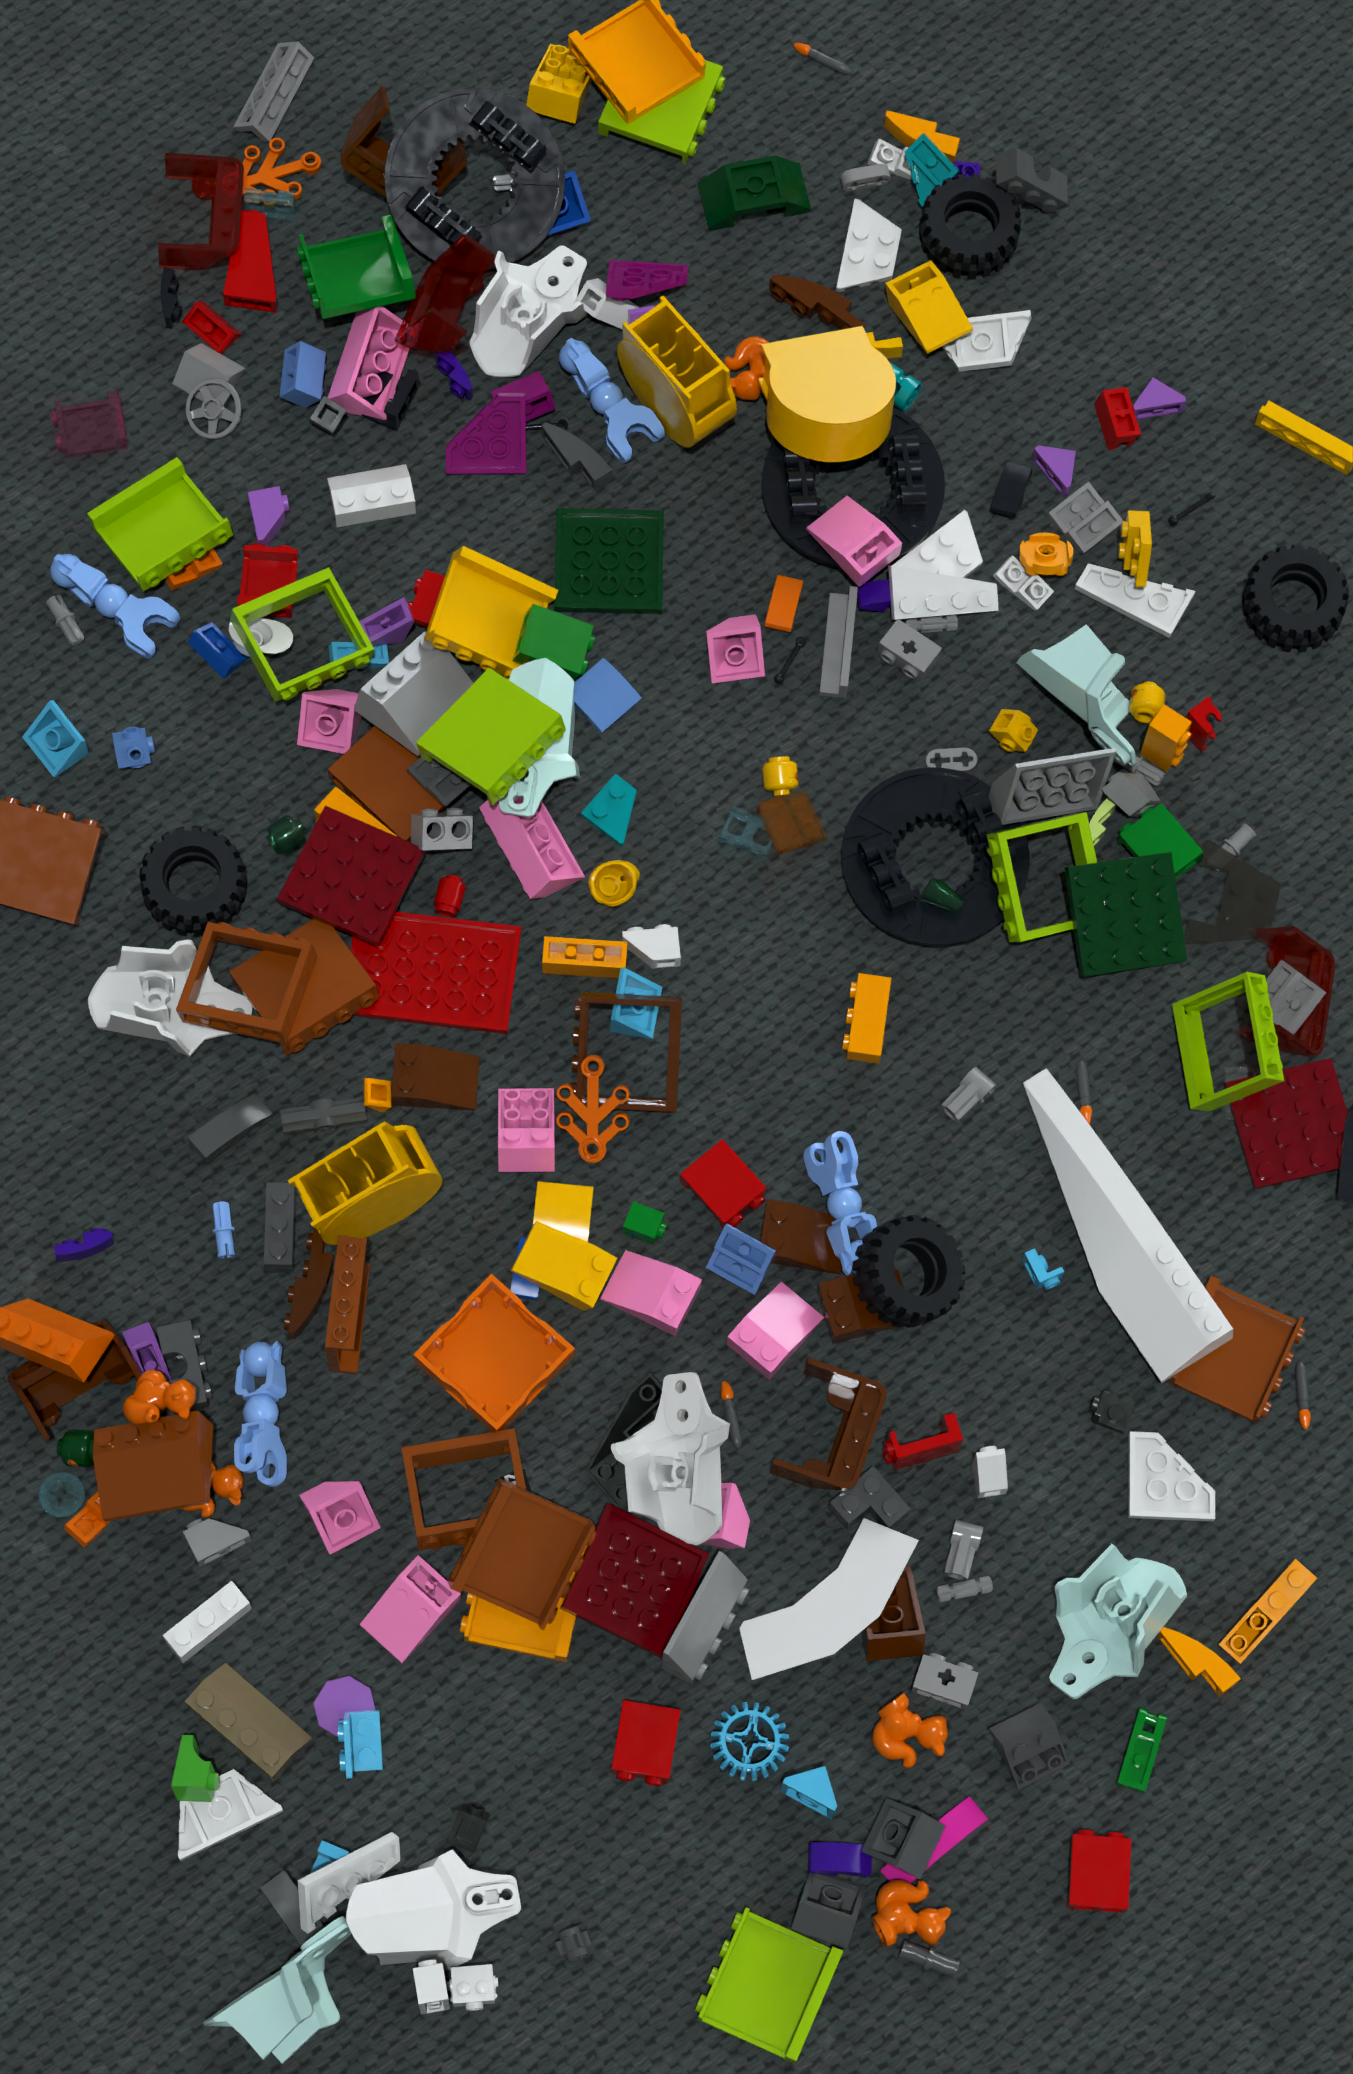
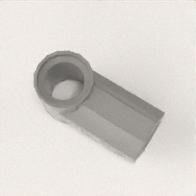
M977 1067L968 1072L960 1082V1086L941 1104L943 1111L957 1123L978 1102L981 1104L984 1101V1096L988 1092L991 1094L997 1086Z
M955 1520L949 1543L951 1548L944 1568V1575L959 1580H968L975 1551H978L984 1527Z

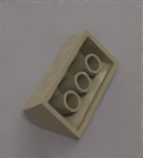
M226 1663L205 1678L184 1701L189 1710L272 1782L279 1778L313 1739Z

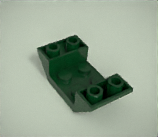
M778 156L726 164L698 182V189L709 231L734 226L735 216L783 207L785 217L811 212L800 163Z

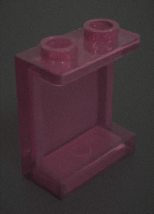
M118 390L109 391V399L66 406H61L60 400L55 401L56 410H52L51 415L53 426H59L60 434L55 435L57 451L63 450L64 459L128 449Z

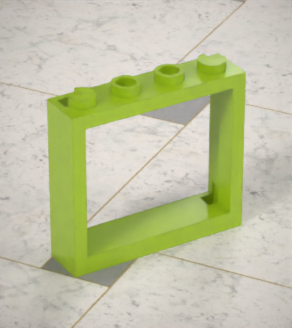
M329 567L237 606L231 612L230 621L275 702L281 699H292L299 691L306 688L308 690L315 689L322 684V681L329 678H340L347 670L354 667L356 669L363 668L370 663L373 656L374 647ZM324 591L357 651L283 684H279L247 623Z
M1087 812L1074 813L986 834L989 844L987 852L992 858L994 867L992 869V877L998 886V905L1004 914L1005 922L1003 927L1004 930H1007L1009 942H1022L1073 929V922L1068 920L1026 931L1007 839L1067 825L1076 866L1097 863Z
M1245 972L1172 1004L1190 1109L1212 1111L1284 1081L1283 1065L1280 1060L1278 1038L1275 1033L1273 1011L1270 1005L1265 975ZM1246 992L1261 1074L1214 1093L1200 1011Z

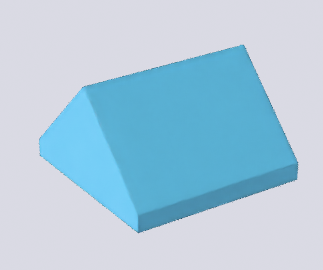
M54 700L47 703L22 736L53 777L58 776L89 754L86 741Z
M620 968L616 994L661 996L662 986L626 968ZM614 1004L610 1032L653 1039L659 1006Z
M825 1766L784 1779L780 1790L781 1793L832 1820L837 1803Z

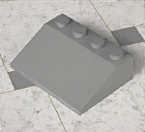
M425 631L360 689L354 707L357 713L417 756H420L416 744L419 738L473 684L449 650L437 649L432 646L431 642L424 639Z
M1115 748L1014 764L992 783L988 796L992 805V811L998 815L1002 825L1098 809L1103 794L1102 788L1106 785L1116 755Z
M721 1551L716 1555L663 1652L661 1668L691 1685L695 1678L698 1680L702 1679L708 1668V1665L704 1663L709 1653L715 1655L722 1642L718 1636L723 1628L726 1630L730 1628L736 1616L732 1613L737 1603L742 1605L749 1593V1589L745 1588L748 1579Z

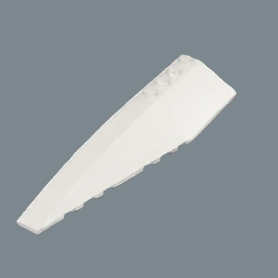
M1047 1068L1023 1082L1098 1291L1160 1382L1163 1383L1233 1339V1328L1113 1156Z

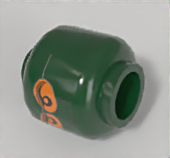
M68 1430L63 1438L59 1439L57 1454L61 1456L62 1462L66 1466L89 1468L94 1464V1432Z

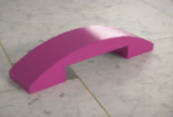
M970 1796L938 1820V1822L945 1825V1828L925 1871L988 1820ZM885 1865L880 1870L889 1882L905 1880L911 1884L917 1879L889 1865Z

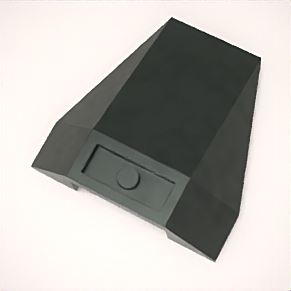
M649 1373L628 1393L585 1469V1472L614 1506L625 1512H628L625 1466L615 1459L611 1450V1444L626 1440L655 1420L663 1383L652 1373ZM686 1411L685 1414H684L685 1420H687V1418H688V1412H687V1411ZM720 1451V1463H721V1462H723V1461L725 1460V1457L723 1456L722 1452Z

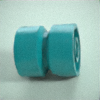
M890 363L896 378L894 406L905 412L917 398L922 388V383L911 375L905 377L902 369Z

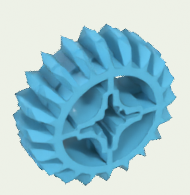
M743 1702L742 1712H739L735 1705L731 1706L733 1716L731 1717L724 1711L721 1717L725 1723L717 1720L714 1723V1726L721 1732H711V1738L719 1740L710 1745L712 1750H720L713 1756L714 1760L719 1761L724 1758L720 1769L725 1770L730 1765L732 1767L729 1773L730 1777H734L737 1770L741 1771V1781H745L746 1773H751L753 1782L757 1781V1772L759 1771L764 1779L767 1778V1767L771 1771L776 1772L778 1767L774 1760L779 1763H783L785 1757L778 1752H788L789 1748L787 1745L780 1743L789 1739L788 1734H779V1732L785 1729V1723L775 1725L774 1723L779 1719V1715L775 1713L769 1718L767 1715L769 1714L770 1707L768 1706L764 1708L762 1713L758 1712L759 1703L757 1702L754 1703L753 1710H748L747 1702ZM749 1719L748 1727L745 1731L734 1732L733 1734L727 1733L735 1723ZM758 1721L770 1730L773 1741H768V1738L758 1734ZM752 1728V1736H754L753 1741L757 1740L758 1744L753 1743L752 1747L749 1750V1754L747 1755V1747H745L746 1742L742 1743V1740L747 1739L748 1735L750 1734V1729ZM726 1742L732 1743V1745L741 1749V1762L729 1753ZM772 1751L765 1760L750 1764L754 1752Z

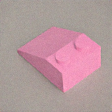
M625 1250L600 1300L676 1337L701 1289L702 1279L675 1266Z
M780 1282L727 1336V1345L768 1380H771L825 1317L783 1282Z

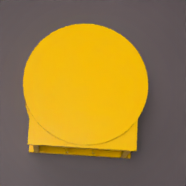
M664 296L660 297V304L628 325L626 321L622 323L623 340L618 343L617 353L623 373L641 405L650 408L664 427L665 434L683 447H692L735 417L737 404L730 385V370Z
M863 326L761 344V349L765 355L763 378H758V382L767 400L766 420L772 435L786 449L815 461L844 462L861 458L873 452L885 441L891 428L896 378L890 362L881 352L872 347Z
M384 1121L295 1175L288 1182L297 1188V1192L313 1220L310 1223L311 1226L319 1231L326 1244L337 1245L338 1236L366 1238L405 1219L426 1204L437 1193L442 1185V1177L414 1127L409 1125L392 1126Z

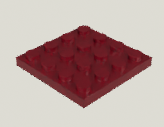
M325 805L277 898V903L378 947L425 855V850H419V846Z
M1332 1058L1282 1069L1283 1082L1229 1103L1254 1190L1340 1170L1344 1126L1348 1112ZM1256 1076L1226 1082L1223 1085L1224 1089Z
M607 1503L595 1526V1539L590 1547H586L582 1565L578 1572L575 1573L560 1609L662 1659L663 1652L685 1613L709 1553Z

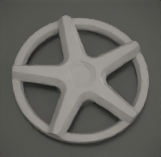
M207 379L197 384L190 392L186 402L187 420L191 428L204 438L219 439L230 434L241 421V401L234 386L220 379ZM216 383L224 386L225 389L214 398L205 385ZM199 390L204 402L200 408L190 411L191 400L196 391ZM230 394H232L235 400V414L224 408V403ZM207 418L208 434L199 430L192 419ZM219 418L232 422L226 430L216 434Z

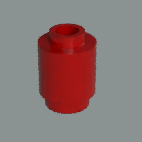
M446 875V878L439 879L433 902L435 913L455 917L456 912L460 911L466 888L462 878L455 875Z

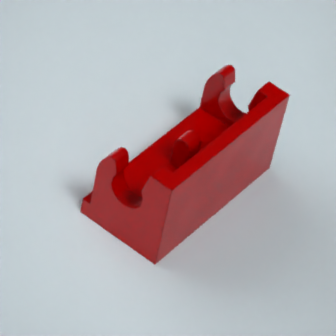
M1127 387L1102 390L1094 406L1108 451L1116 449L1123 442H1125L1126 447L1131 446L1136 438L1141 436V431Z
M1209 696L1188 711L1186 717L1192 722L1189 729L1192 735L1189 740L1201 753L1207 749L1206 744L1209 736L1213 740L1215 739L1213 727L1208 722L1210 716L1213 715L1218 722L1222 720L1221 713L1212 704V699Z

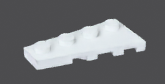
M1087 564L1075 585V590L1168 638L1173 634L1196 592L1186 589V591L1173 588V585L1166 583L1161 585L1147 581L1146 587H1135L1134 577L1122 575V572L1092 564Z
M888 565L891 613L894 620L999 611L996 583Z
M391 1832L298 1880L301 1929L309 1934L316 1928L315 1922L323 1916L328 1919L336 1912L335 1907L346 1898L350 1900L356 1885L377 1880L400 1862L399 1837Z

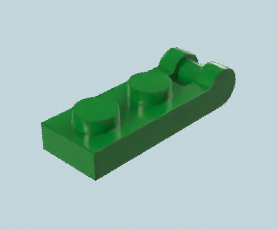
M1139 1707L1116 1784L1145 1793L1167 1716L1160 1713L1158 1716L1147 1713V1709ZM1144 1724L1153 1726V1733L1142 1730Z

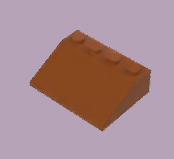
M192 1411L187 1419H182L179 1414L160 1417L154 1423H127L95 1429L93 1461L102 1519L107 1522L210 1503L213 1424L199 1411Z

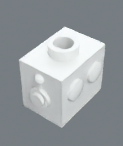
M492 1964L451 1967V1979H449L447 1985L448 1991L451 1993L450 2001L453 2002L454 2007L465 2006L466 2011H477L483 2009V2004L495 2003L498 1978L493 1976Z

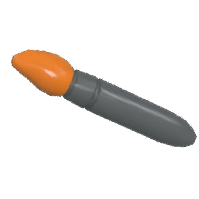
M794 43V48L801 55L808 56L841 74L851 73L850 68L844 63L811 48L807 44Z
M1080 1060L1077 1064L1080 1113L1090 1125L1092 1108L1088 1071L1085 1062Z
M1298 1362L1295 1368L1299 1408L1298 1419L1302 1428L1307 1430L1311 1420L1307 1373L1304 1364Z
M723 1381L721 1399L724 1401L726 1420L730 1423V1439L733 1446L739 1449L742 1445V1436L733 1401L734 1393L729 1383Z

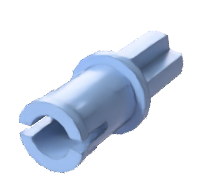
M224 1201L216 1202L212 1206L215 1229L212 1232L216 1234L217 1257L223 1259L226 1253L227 1258L235 1257L232 1234L235 1228L231 1226L229 1203Z

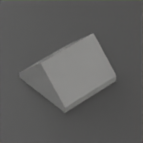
M200 343L184 352L172 385L187 394H190L197 384L207 379H220L235 386L246 368ZM216 383L205 385L214 398L225 389L224 386ZM197 390L193 397L204 402L200 391Z

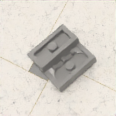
M1089 481L1046 514L1052 523L1082 554L1121 525L1123 521L1109 501L1104 502Z
M1281 960L1268 976L1266 982L1268 984L1270 1005L1273 1011V1022L1293 1037L1326 992Z

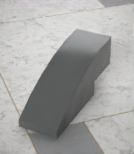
M547 422L541 425L542 437L571 476L580 471L594 491L612 481L613 470L588 444L560 427Z
M253 1094L231 1106L188 1137L189 1144L208 1164L227 1148L231 1149L270 1118L273 1113L256 1094Z
M285 1870L260 1887L262 1893L300 1947L325 1928L320 1920L314 1923L316 1928L309 1934L301 1929L298 1889Z

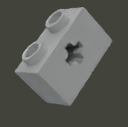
M899 619L895 621L885 634L878 647V653L884 662L890 665L896 664L902 668V672L908 678L913 680L917 678L921 682L940 659L942 652L940 646Z
M929 1653V1656L923 1654L911 1692L966 1710L978 1672L973 1671L974 1667L966 1663L957 1662L954 1665L945 1662L946 1658L939 1654ZM944 1673L950 1675L949 1680L952 1681L948 1682L947 1686L941 1684L942 1679L939 1678L943 1677Z

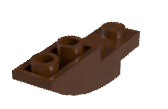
M773 275L770 278L769 290L771 295L777 301L782 302L784 300L788 303L796 315L800 317L805 316L810 320L818 313V317L822 322L827 325L833 324L839 330L863 326L865 330L866 324L850 313L852 302L833 290L796 277Z
M314 1228L313 1233H308L306 1249L311 1250L310 1259L304 1260L303 1277H307V1279L295 1278V1285L289 1286L288 1303H292L291 1313H286L284 1320V1330H288L289 1339H296L313 1319L323 1301L332 1275L334 1256L333 1254L324 1253L325 1242L316 1228Z

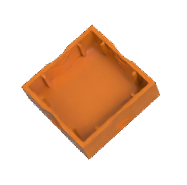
M490 1274L464 1301L455 1316L441 1325L413 1354L416 1365L489 1431L495 1432L505 1430L572 1360L575 1356V1348L545 1321L533 1315L512 1291L493 1274Z

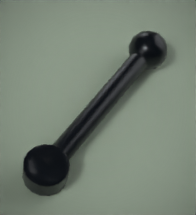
M560 419L557 423H549L564 430L568 427L565 419ZM542 424L526 425V430L541 429Z
M1209 492L1203 499L1178 515H1171L1168 519L1169 524L1177 525L1181 518L1216 497L1215 494Z
M804 637L796 639L794 650L780 673L774 676L775 683L781 684L784 682L786 671L800 648L806 645Z

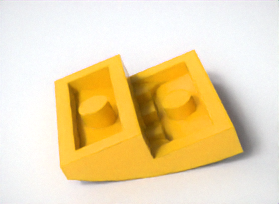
M538 1181L533 1224L535 1221H538L588 1242L594 1187Z

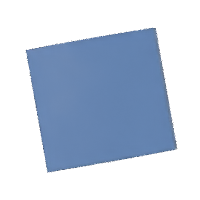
M604 658L599 660L574 682V707L580 713H583L600 733L642 699L629 682Z
M726 1223L706 1268L755 1295L767 1274L776 1250Z

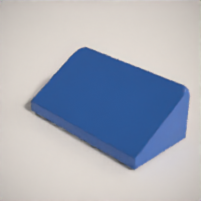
M212 622L193 631L188 641L223 679L248 659L236 649L235 645Z

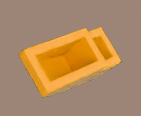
M886 111L884 127L906 147L909 148L925 133L948 159L954 163L960 138L937 133L936 122Z
M1163 1627L1156 1635L1192 1681L1202 1675L1219 1697L1240 1681L1241 1678L1223 1659L1200 1642L1166 1627Z

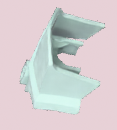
M1085 625L1045 651L1033 649L1019 658L1017 664L1088 724L1093 738L1103 749L1115 748L1116 755L1114 759L1119 764L1124 766L1126 763H1129L1133 766L1136 763L1134 748L1116 729L1121 721L1130 713V701L1111 682L1125 664V659L1122 655L1117 653L1111 654L1092 630Z
M547 658L530 661L511 671L509 681L561 714L566 731L560 740L554 742L546 750L544 756L527 770L526 773L529 775L524 779V782L521 779L517 780L508 793L499 799L500 811L505 814L532 817L535 815L540 802L554 781L571 777L580 780L579 766L572 758L575 726L574 680L561 667ZM522 798L524 801L522 804H515L513 800Z
M1111 1544L1079 1578H1065L1055 1585L1057 1599L1056 1617L1065 1641L1059 1658L1050 1673V1682L1070 1698L1078 1699L1095 1686L1114 1676L1138 1677L1144 1665L1145 1649L1187 1597L1183 1580L1176 1570L1165 1564L1148 1559L1134 1558L1128 1561L1116 1546ZM1088 1659H1094L1090 1664L1085 1663ZM1076 1678V1681L1073 1684L1067 1685V1682L1069 1680H1074Z
M339 1917L307 1940L300 1947L302 1951L294 1955L281 1970L239 1996L205 2020L203 2024L205 2026L233 2027L246 2039L263 2060L272 2052L282 2064L286 2062L319 2029L336 2024L340 2019L339 2011L327 1986L324 1970L326 1956L351 1935L345 1917Z

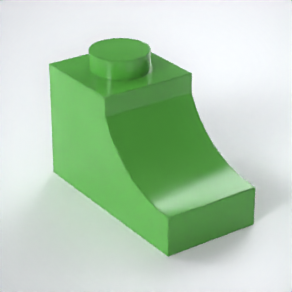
M182 1735L171 1784L178 1801L212 1802L214 1791H217L219 1788V1774L215 1772L211 1761H204L200 1758V1749L194 1735Z

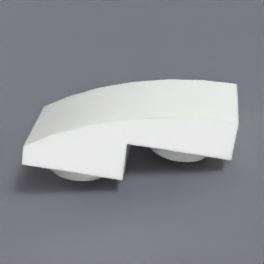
M879 138L874 144L867 164H886L890 173L913 180L911 176L912 171L905 155L908 147L901 150Z
M1014 556L1009 557L993 575L1002 586L1035 611L1054 592L1038 575L1027 574L1025 567Z

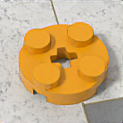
M1035 533L1030 535L1029 540L1025 543L1024 540L1021 542L1019 560L1025 567V572L1029 575L1055 574L1062 576L1068 572V567L1072 564L1073 547L1069 541L1066 543L1061 541L1060 536L1057 534Z

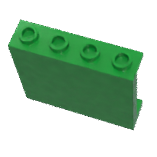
M391 214L381 216L383 230L306 246L303 234H299L301 245L296 246L299 262H301L309 293H313L311 298L314 309L320 310L322 319L416 298L413 277Z

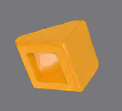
M364 1078V1106L378 1112L389 1110L391 1108V1081Z

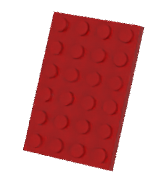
M395 912L378 947L352 936L350 951L375 983L379 998L376 999L373 1005L360 1009L352 1014V1016L507 1034L521 938V926Z

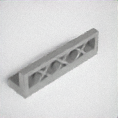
M298 41L277 44L233 126L237 131H252L260 140L264 142L271 141L314 60V57Z
M850 586L849 595L830 593L819 695L847 697L858 587Z

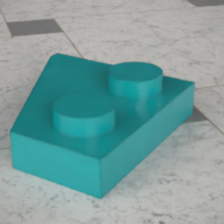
M925 133L905 151L907 162L912 171L913 183L916 185L919 195L918 200L922 207H924L927 196L931 195V191L936 185L942 187L943 180L948 178L953 180L960 173L959 169Z
M615 774L581 812V817L622 847L625 842L637 790Z

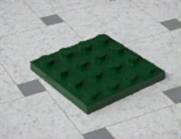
M556 508L555 589L558 590V593L554 600V611L662 614L664 511Z
M1172 852L1065 867L1081 977L1188 961Z

